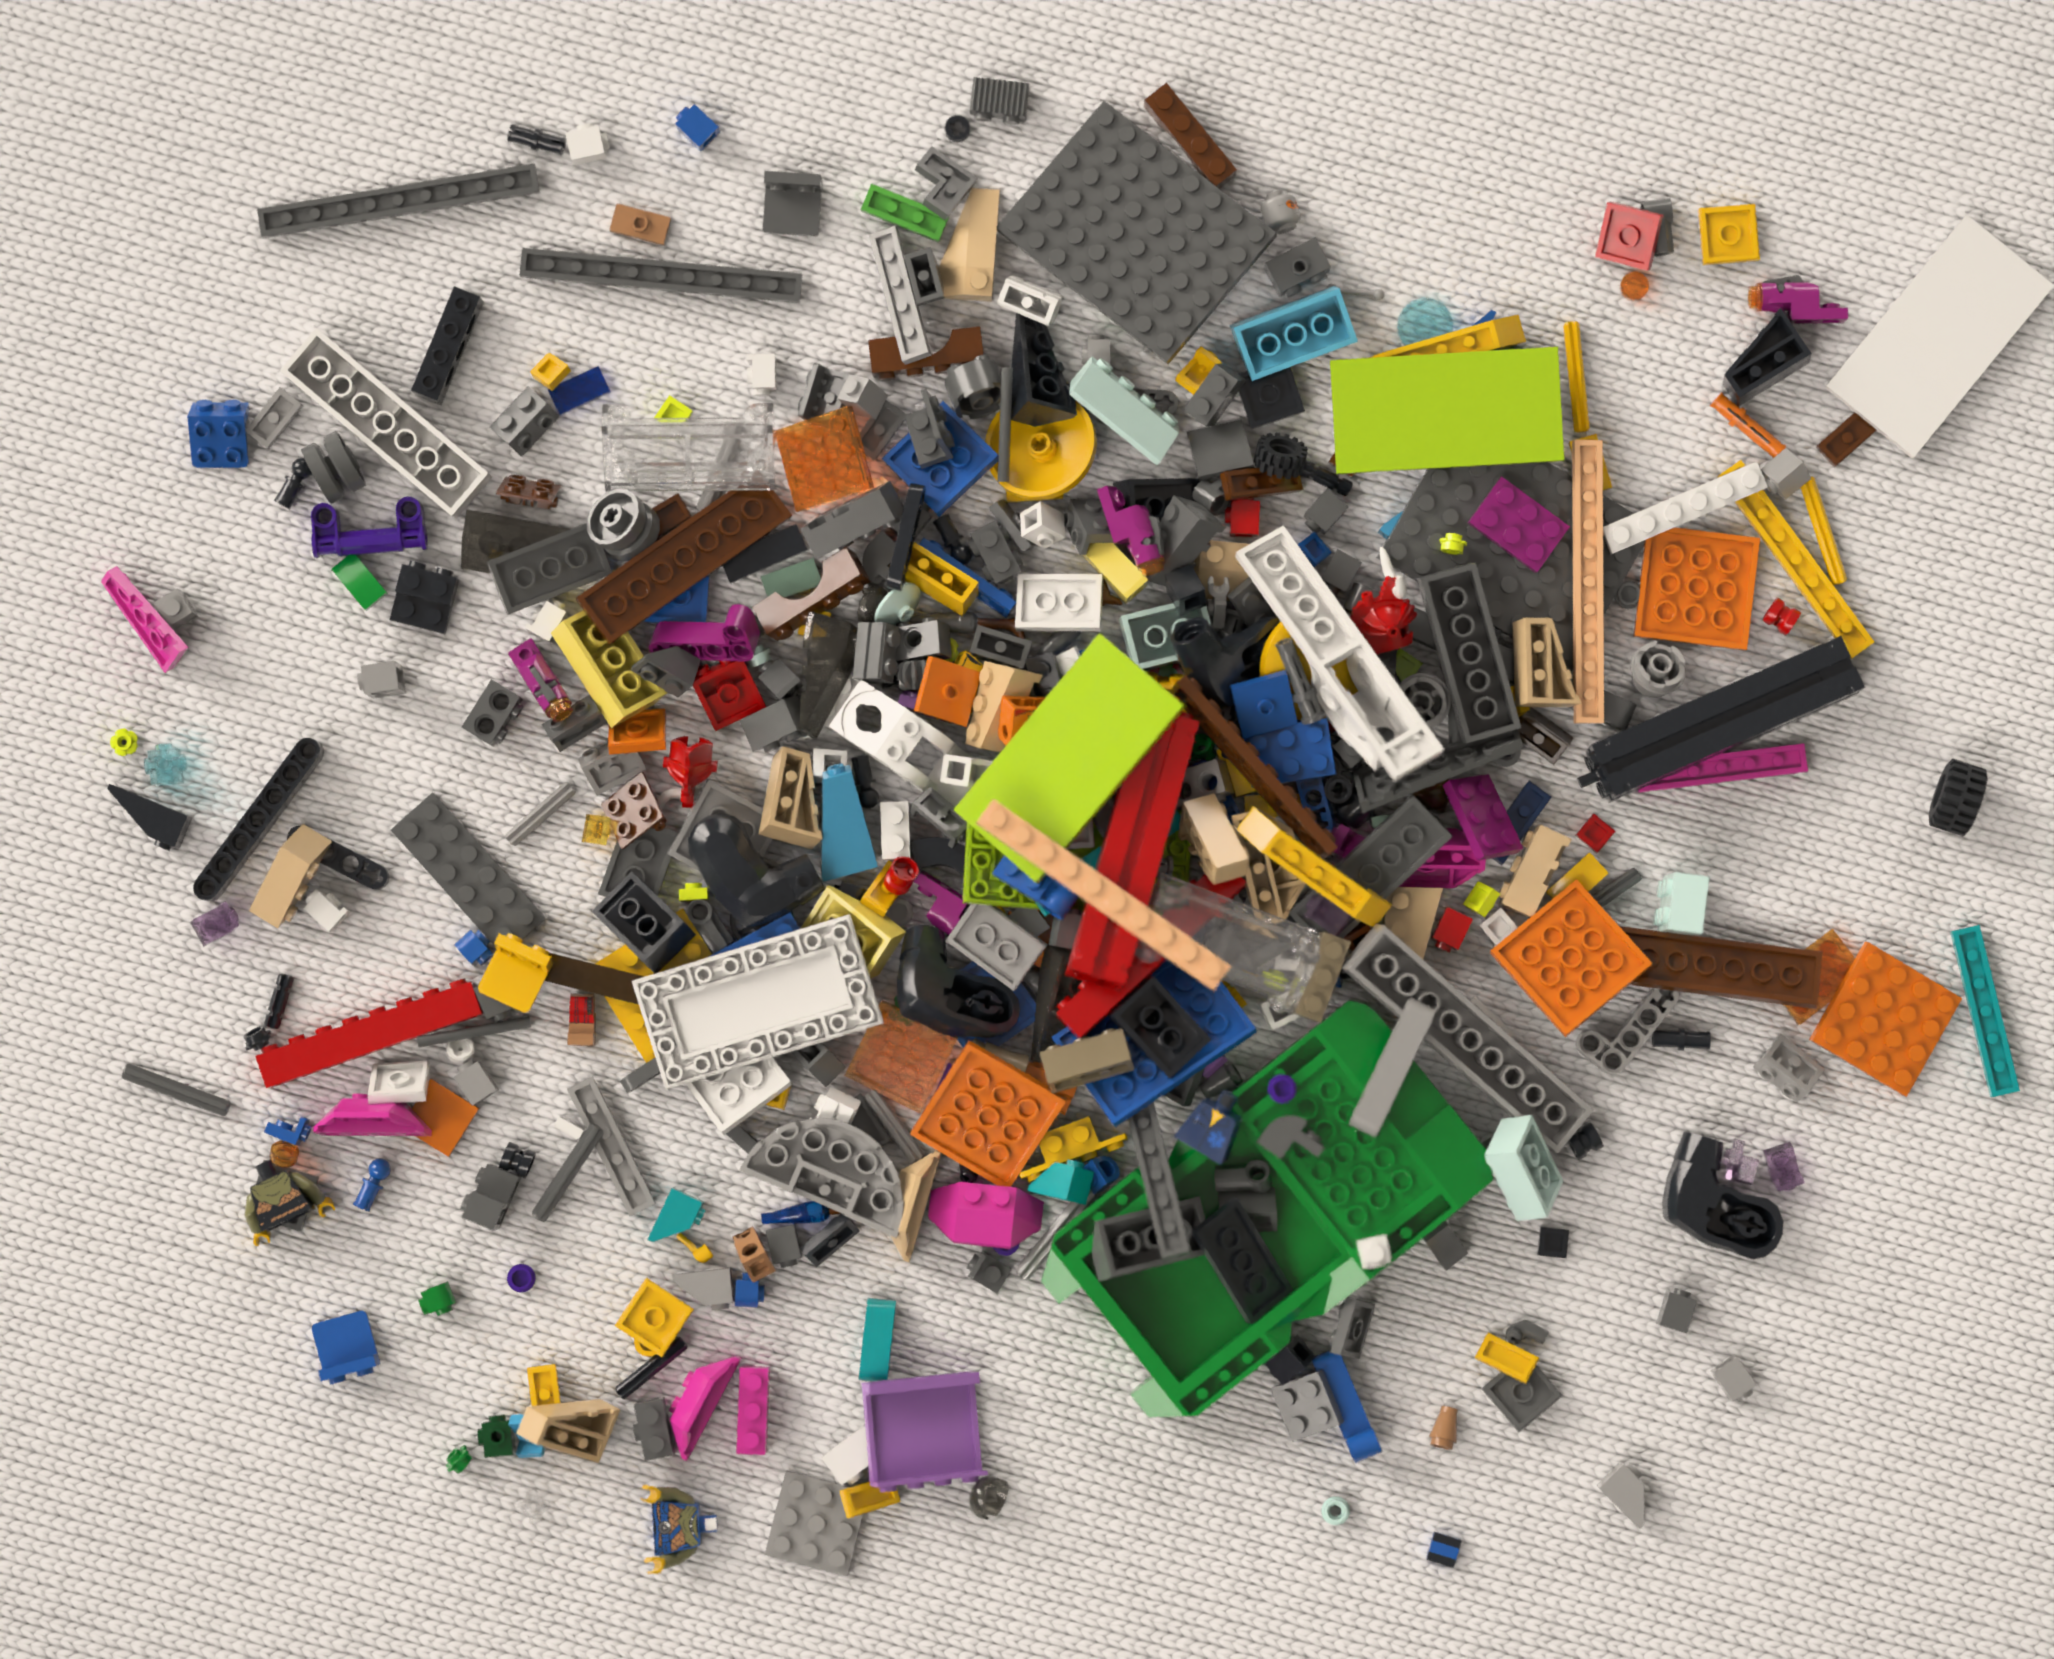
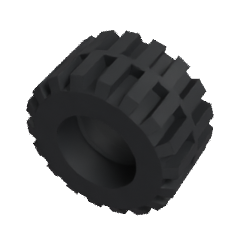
M1951 759L1945 766L1936 786L1929 810V825L1962 837L1965 836L1973 826L1981 807L1988 780L1987 770Z

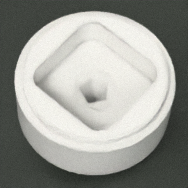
M469 1038L447 1042V1056L456 1064L468 1062L475 1054L473 1040Z

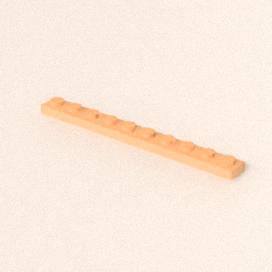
M1573 440V688L1581 704L1574 706V724H1603V440Z
M993 799L976 824L1212 991L1215 990L1231 967Z

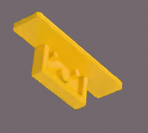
M1085 1117L1046 1132L1039 1143L1046 1163L1021 1172L1020 1177L1022 1180L1027 1178L1029 1183L1033 1182L1055 1162L1067 1164L1068 1159L1074 1161L1081 1158L1082 1162L1089 1161L1098 1157L1097 1151L1107 1148L1108 1152H1112L1124 1147L1123 1142L1128 1140L1126 1133L1099 1143L1090 1117Z

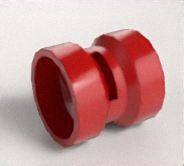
M1777 597L1767 610L1762 621L1768 625L1778 627V631L1787 636L1799 619L1801 612L1795 608L1790 609L1785 605V601Z
M904 856L894 859L883 879L885 888L894 895L906 894L919 873L916 862Z

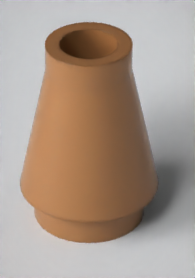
M1441 1406L1440 1413L1429 1435V1438H1431L1430 1445L1447 1450L1453 1449V1444L1457 1443L1458 1409Z

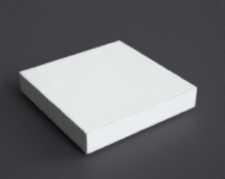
M430 1061L374 1063L368 1090V1103L425 1102L431 1070Z

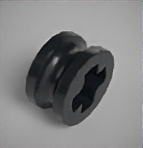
M961 115L951 116L945 123L947 138L956 143L965 141L970 134L968 120ZM956 122L962 123V128L965 129V132H960L959 136L953 135V130L950 128L951 125L955 126Z

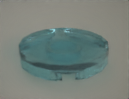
M1420 298L1413 300L1403 308L1398 317V336L1403 345L1406 346L1453 332L1451 313L1444 304L1435 299Z

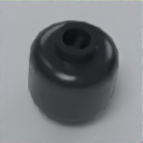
M1352 787V795L1346 802L1334 803L1336 810L1334 817L1340 824L1348 825L1352 828H1360L1375 815V808L1362 813L1357 789Z

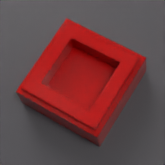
M1593 813L1575 836L1595 853H1598L1616 831Z

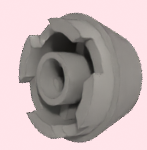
M1658 641L1649 642L1639 648L1631 660L1634 686L1640 693L1652 698L1662 697L1677 690L1683 684L1686 676V662L1682 653L1675 646L1672 645L1670 648L1657 644Z
M1417 673L1407 677L1400 683V689L1429 729L1439 725L1446 718L1450 710L1451 698L1448 688L1438 677L1427 673Z

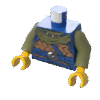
M650 1485L642 1486V1489L650 1490V1496L646 1499L641 1498V1501L652 1504L655 1556H659L647 1557L644 1562L653 1561L655 1565L654 1569L648 1571L647 1574H658L663 1569L680 1565L694 1555L697 1551V1546L702 1544L701 1533L718 1532L717 1515L700 1516V1503H695L691 1495L676 1487L656 1488Z

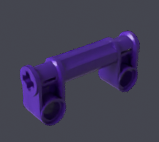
M403 497L396 504L397 527L341 531L338 510L328 503L317 504L311 511L314 558H319L320 555L337 554L339 557L403 552L404 549L408 548L427 550L428 536L424 507L420 501L413 497ZM407 503H415L417 507L416 514L410 518L405 517L403 514L404 506ZM324 509H330L332 512V519L327 524H321L319 521V514Z

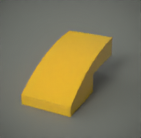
M1589 852L1557 880L1546 893L1553 899L1576 879L1589 892L1608 874V871Z

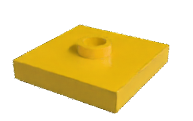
M1755 204L1698 209L1702 265L1755 262L1760 260Z
M646 1278L615 1326L663 1357L694 1308L649 1278Z

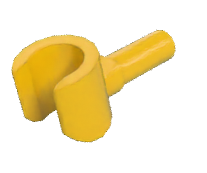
M681 1232L676 1236L679 1241L689 1248L697 1261L705 1263L713 1258V1254L706 1244L697 1248Z

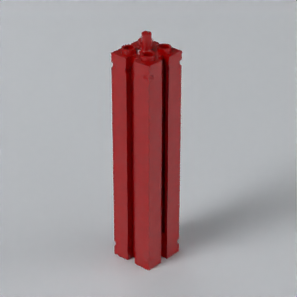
M1173 695L1175 698H1177V699L1180 701V699H1181L1180 697ZM1181 712L1118 787L1095 867L1096 872L1146 907L1149 903L1194 744V738L1200 721L1193 720V715ZM1085 902L1065 976L1085 982L1090 981L1097 983L1099 986L1120 991L1126 984L1138 938Z

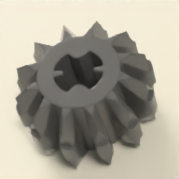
M927 660L906 661L898 665L897 681L901 690L919 692Z

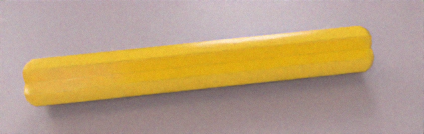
M1570 321L1566 322L1563 327L1573 427L1575 432L1581 433L1587 432L1590 426L1579 322Z
M1812 476L1800 488L1830 581L1833 585H1839L1846 582L1847 577L1815 478Z

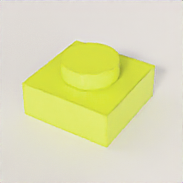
M669 395L655 415L654 420L678 435L693 414V410Z
M1478 881L1463 905L1469 910L1486 917L1488 912L1494 907L1500 893Z
M686 883L685 889H679V901L681 902L697 899L710 900L709 888H702V883Z

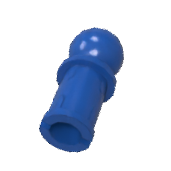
M377 1158L370 1163L368 1168L370 1177L369 1179H362L364 1183L355 1202H353L354 1206L362 1210L365 1209L367 1212H370V1208L379 1190L384 1188L379 1184L380 1181L387 1179L391 1172L388 1161Z

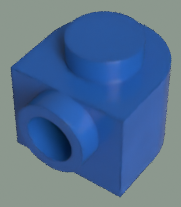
M470 929L454 944L473 966H476L478 963L481 966L484 965L494 955L486 946L490 941L480 930L474 933Z
M1108 1156L1094 1158L1083 1167L1085 1170L1094 1172L1090 1187L1093 1194L1104 1191L1120 1175L1118 1165Z
M743 1272L742 1277L736 1278L735 1307L758 1308V1302H764L765 1285H759L760 1280L753 1283L748 1273Z

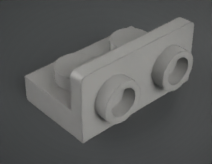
M608 741L607 744L599 748L588 749L578 759L581 769L597 796L647 770L638 752L609 755Z
M1782 1034L1775 1038L1763 1057L1753 1066L1762 1078L1773 1083L1786 1097L1795 1102L1800 1101L1810 1092L1825 1071L1822 1066Z

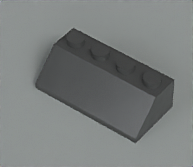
M1200 1196L1179 1201L1191 1254L1163 1262L1150 1208L1096 1221L1094 1225L1092 1257L1099 1282L1204 1256L1205 1254L1191 1233L1192 1230L1206 1220Z

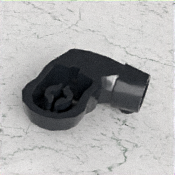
M1277 616L1262 618L1242 632L1229 635L1221 640L1206 619L1196 617L1178 625L1173 630L1170 639L1184 674L1188 679L1193 678L1199 683L1203 690L1201 693L1208 701L1212 699L1220 709H1224L1234 705L1230 685L1260 677V659L1263 647L1270 633L1281 621Z
M719 813L707 816L694 826L688 837V853L699 869L710 892L742 926L763 925L780 918L800 904L802 906L825 890L807 854L781 863L779 868H769L763 857L753 847L744 824L735 816Z
M925 924L912 926L906 930L897 974V1000L903 1017L923 1024L940 1034L955 1037H996L1009 1031L1017 1023L1020 1006L1013 990L997 978L978 976L963 970L947 967L946 938L942 930Z
M1683 1132L1673 1156L1674 1161L1666 1178L1662 1200L1663 1218L1706 1245L1730 1251L1750 1259L1766 1257L1777 1248L1783 1235L1784 1221L1778 1206L1768 1198L1743 1194L1730 1186L1718 1183L1717 1171H1720L1724 1143L1702 1135Z

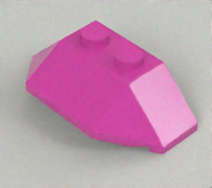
M1446 828L1453 837L1399 887L1456 888L1477 873L1480 874L1485 871L1486 859L1477 861L1463 831L1456 828Z
M352 1094V1098L341 1099L314 1126L313 1130L314 1133L321 1136H432V1130L406 1102L369 1104L368 1094Z
M957 1182L931 1190L928 1219L953 1243L1011 1249L1041 1230L1044 1201L1015 1187Z
M736 1355L698 1367L695 1373L692 1371L688 1372L682 1384L686 1390L681 1398L675 1397L668 1410L673 1413L670 1423L681 1459L685 1461L689 1459L739 1365L741 1357Z

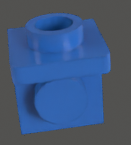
M301 1117L296 1130L292 1131V1124L277 1119L276 1124L272 1122L267 1123L264 1133L300 1146L301 1141L306 1142L312 1126L308 1125L310 1119Z

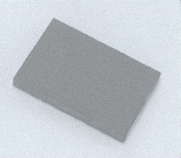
M976 904L969 906L946 939V942L1013 991L1018 988L1048 945L998 907Z

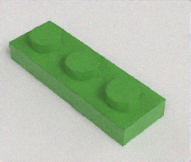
M872 183L861 207V212L938 243L949 220L948 217L945 221L919 202Z

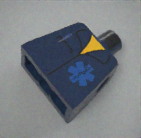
M1223 1090L1217 1102L1211 1098L1204 1099L1179 1128L1174 1137L1218 1164H1223L1230 1156L1242 1122V1117L1232 1112L1238 1097L1229 1091Z

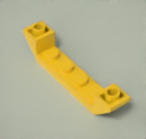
M1514 315L1385 351L1369 358L1501 350L1524 343L1526 339L1519 315Z
M1253 806L1237 827V831L1262 853L1352 917L1374 927L1392 906L1369 888L1366 890L1280 829L1277 822Z

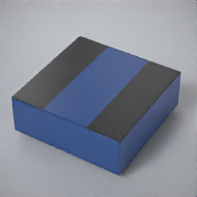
M1434 1531L1426 1560L1454 1568L1462 1540Z

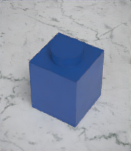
M695 104L691 108L685 107L676 116L678 120L675 123L677 130L700 152L721 133L719 127Z

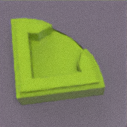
M1401 648L1396 653L1395 672L1400 682L1416 674L1423 664Z

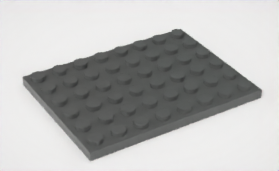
M1105 101L1100 104L997 225V231L1167 364L1174 359L1277 237L1276 232Z
M1549 462L1427 469L1383 545V548L1390 557L1393 568L1418 582V577L1471 562L1476 563L1493 627L1513 639V622L1523 618H1552L1563 649L1562 656L1566 668L1572 672V476ZM1501 476L1570 526L1537 573L1531 571L1467 524ZM1603 495V527L1634 514ZM1447 533H1455L1463 536L1462 541H1466L1467 546H1464L1463 554L1461 555L1447 554L1440 551L1441 544L1439 540L1445 538ZM1603 537L1604 614L1644 546L1645 540L1610 554Z

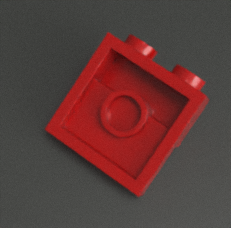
M719 661V663L711 667L708 664L698 667L693 687L715 732L766 707L745 661Z

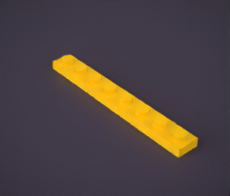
M1740 460L1717 476V478L1745 467V464ZM1764 490L1735 501L1736 505L1834 638L1842 636L1851 655L1850 659L1873 644L1874 640Z

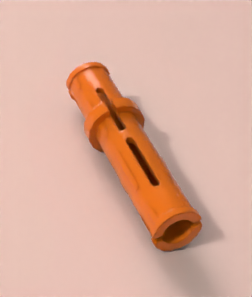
M1721 392L1711 403L1710 406L1729 421L1728 424L1731 427L1736 426L1773 458L1786 448L1785 444L1783 445L1764 427L1745 413L1747 410L1743 406L1741 408L1738 407L1724 393ZM1728 408L1733 413H1735L1739 418H1741L1746 423V425L1742 421H1740V419L1734 416L1730 411H1728ZM1750 427L1753 428L1757 433H1759L1763 438H1765L1769 442V444L1766 441H1764L1760 436H1758L1754 431H1752Z

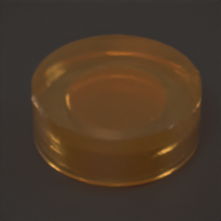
M1630 272L1620 282L1622 296L1630 301L1642 299L1649 289L1648 279L1640 272Z
M277 1141L271 1146L269 1158L272 1163L279 1167H292L297 1163L299 1149L296 1145L286 1141Z

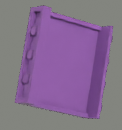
M966 1371L862 1383L870 1486L880 1487V1492L896 1491L897 1485L907 1484V1489L923 1488L924 1482L934 1481L935 1486L952 1484L951 1479L962 1478V1483L977 1482L979 1481V1476L988 1475V1471L982 1470L975 1392V1384L980 1383L979 1372Z

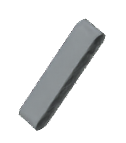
M1411 997L1408 999L1349 1121L1350 1126L1373 1137L1377 1135L1436 1013L1435 1009Z

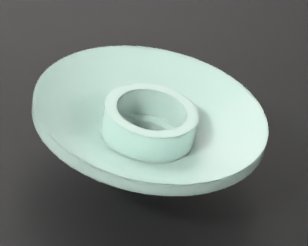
M910 582L904 583L902 591L891 590L877 607L874 618L875 622H884L896 626L898 623L908 621L913 616L920 601V588Z

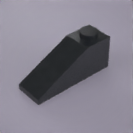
M108 785V791L146 835L156 840L155 846L170 851L171 847L180 849L193 817L115 785Z

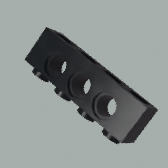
M453 287L411 391L416 396L442 405L484 301L480 296L458 287Z

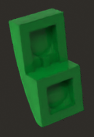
M347 555L332 568L335 575L365 611H368L388 594L357 555Z

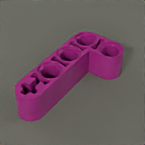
M735 604L730 606L725 623L662 621L657 623L649 644V651L653 653L678 646L700 660L749 661L754 656L760 631L752 610L745 605Z

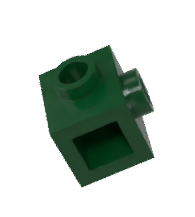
M505 1414L488 1416L489 1421L481 1423L482 1428L477 1431L478 1444L484 1447V1458L514 1455L516 1453L515 1434L508 1425L510 1419H506Z

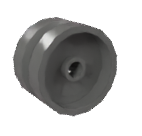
M337 431L332 432L323 439V444L328 453L327 456L316 443L301 449L311 473L331 504L344 498V489L340 479L353 492L366 486L354 454L349 446H346Z
M614 489L606 492L594 503L587 518V532L590 538L619 561H629L654 544L660 531V519L656 511L627 489Z

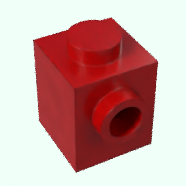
M1254 498L1231 501V507H1227L1225 510V523L1230 524L1229 537L1258 538L1260 501H1255Z
M1446 907L1430 938L1436 941L1434 946L1448 953L1451 952V949L1459 950L1473 919Z

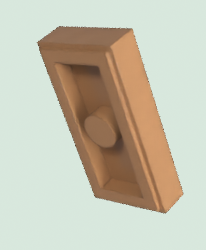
M616 203L609 231L664 246L671 217Z

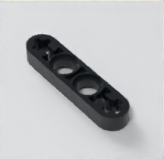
M911 483L909 486L888 573V589L902 591L925 498L926 486Z
M295 826L290 829L287 835V840L297 831V829L300 826ZM334 841L330 844L333 847V855L331 858L322 859L320 862L370 889L380 890L389 882V873L382 865ZM349 856L356 857L359 863L358 868L354 872H347L343 868V862ZM365 862L369 863L365 869L374 873L378 869L381 870L382 882L376 881L372 885L371 877L365 874L362 875V879L357 877L363 871Z

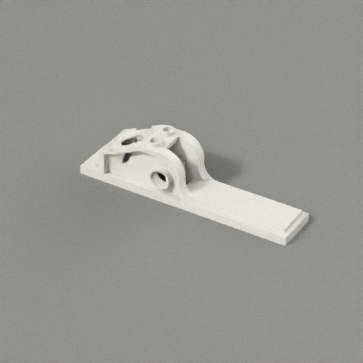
M1284 525L1236 552L1235 557L1304 653L1312 672L1311 686H1314L1317 690L1316 698L1321 710H1325L1326 717L1339 736L1349 746H1352L1374 771L1384 766L1393 780L1396 781L1443 753V747ZM1346 658L1349 674L1359 691L1354 695H1351L1349 691L1346 692L1336 678V673L1332 668L1333 665ZM1384 727L1392 730L1394 740L1386 744L1375 728Z
M839 667L812 706L813 711L810 710L808 714L920 791L924 792L928 787H932L956 807L971 787L940 782L944 754L972 756L911 711L863 680L852 679L853 675ZM860 705L876 706L880 709L882 728L878 733L863 732L858 728L857 708ZM921 738L930 742L935 749L943 753L928 777L906 762Z

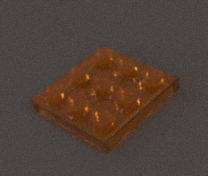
M846 406L774 431L796 512H803L874 488L852 406Z
M882 999L879 1008L884 1023L867 1028L844 1076L921 1114L958 1037L940 1034L923 1024L905 1018L901 1015L899 1007Z

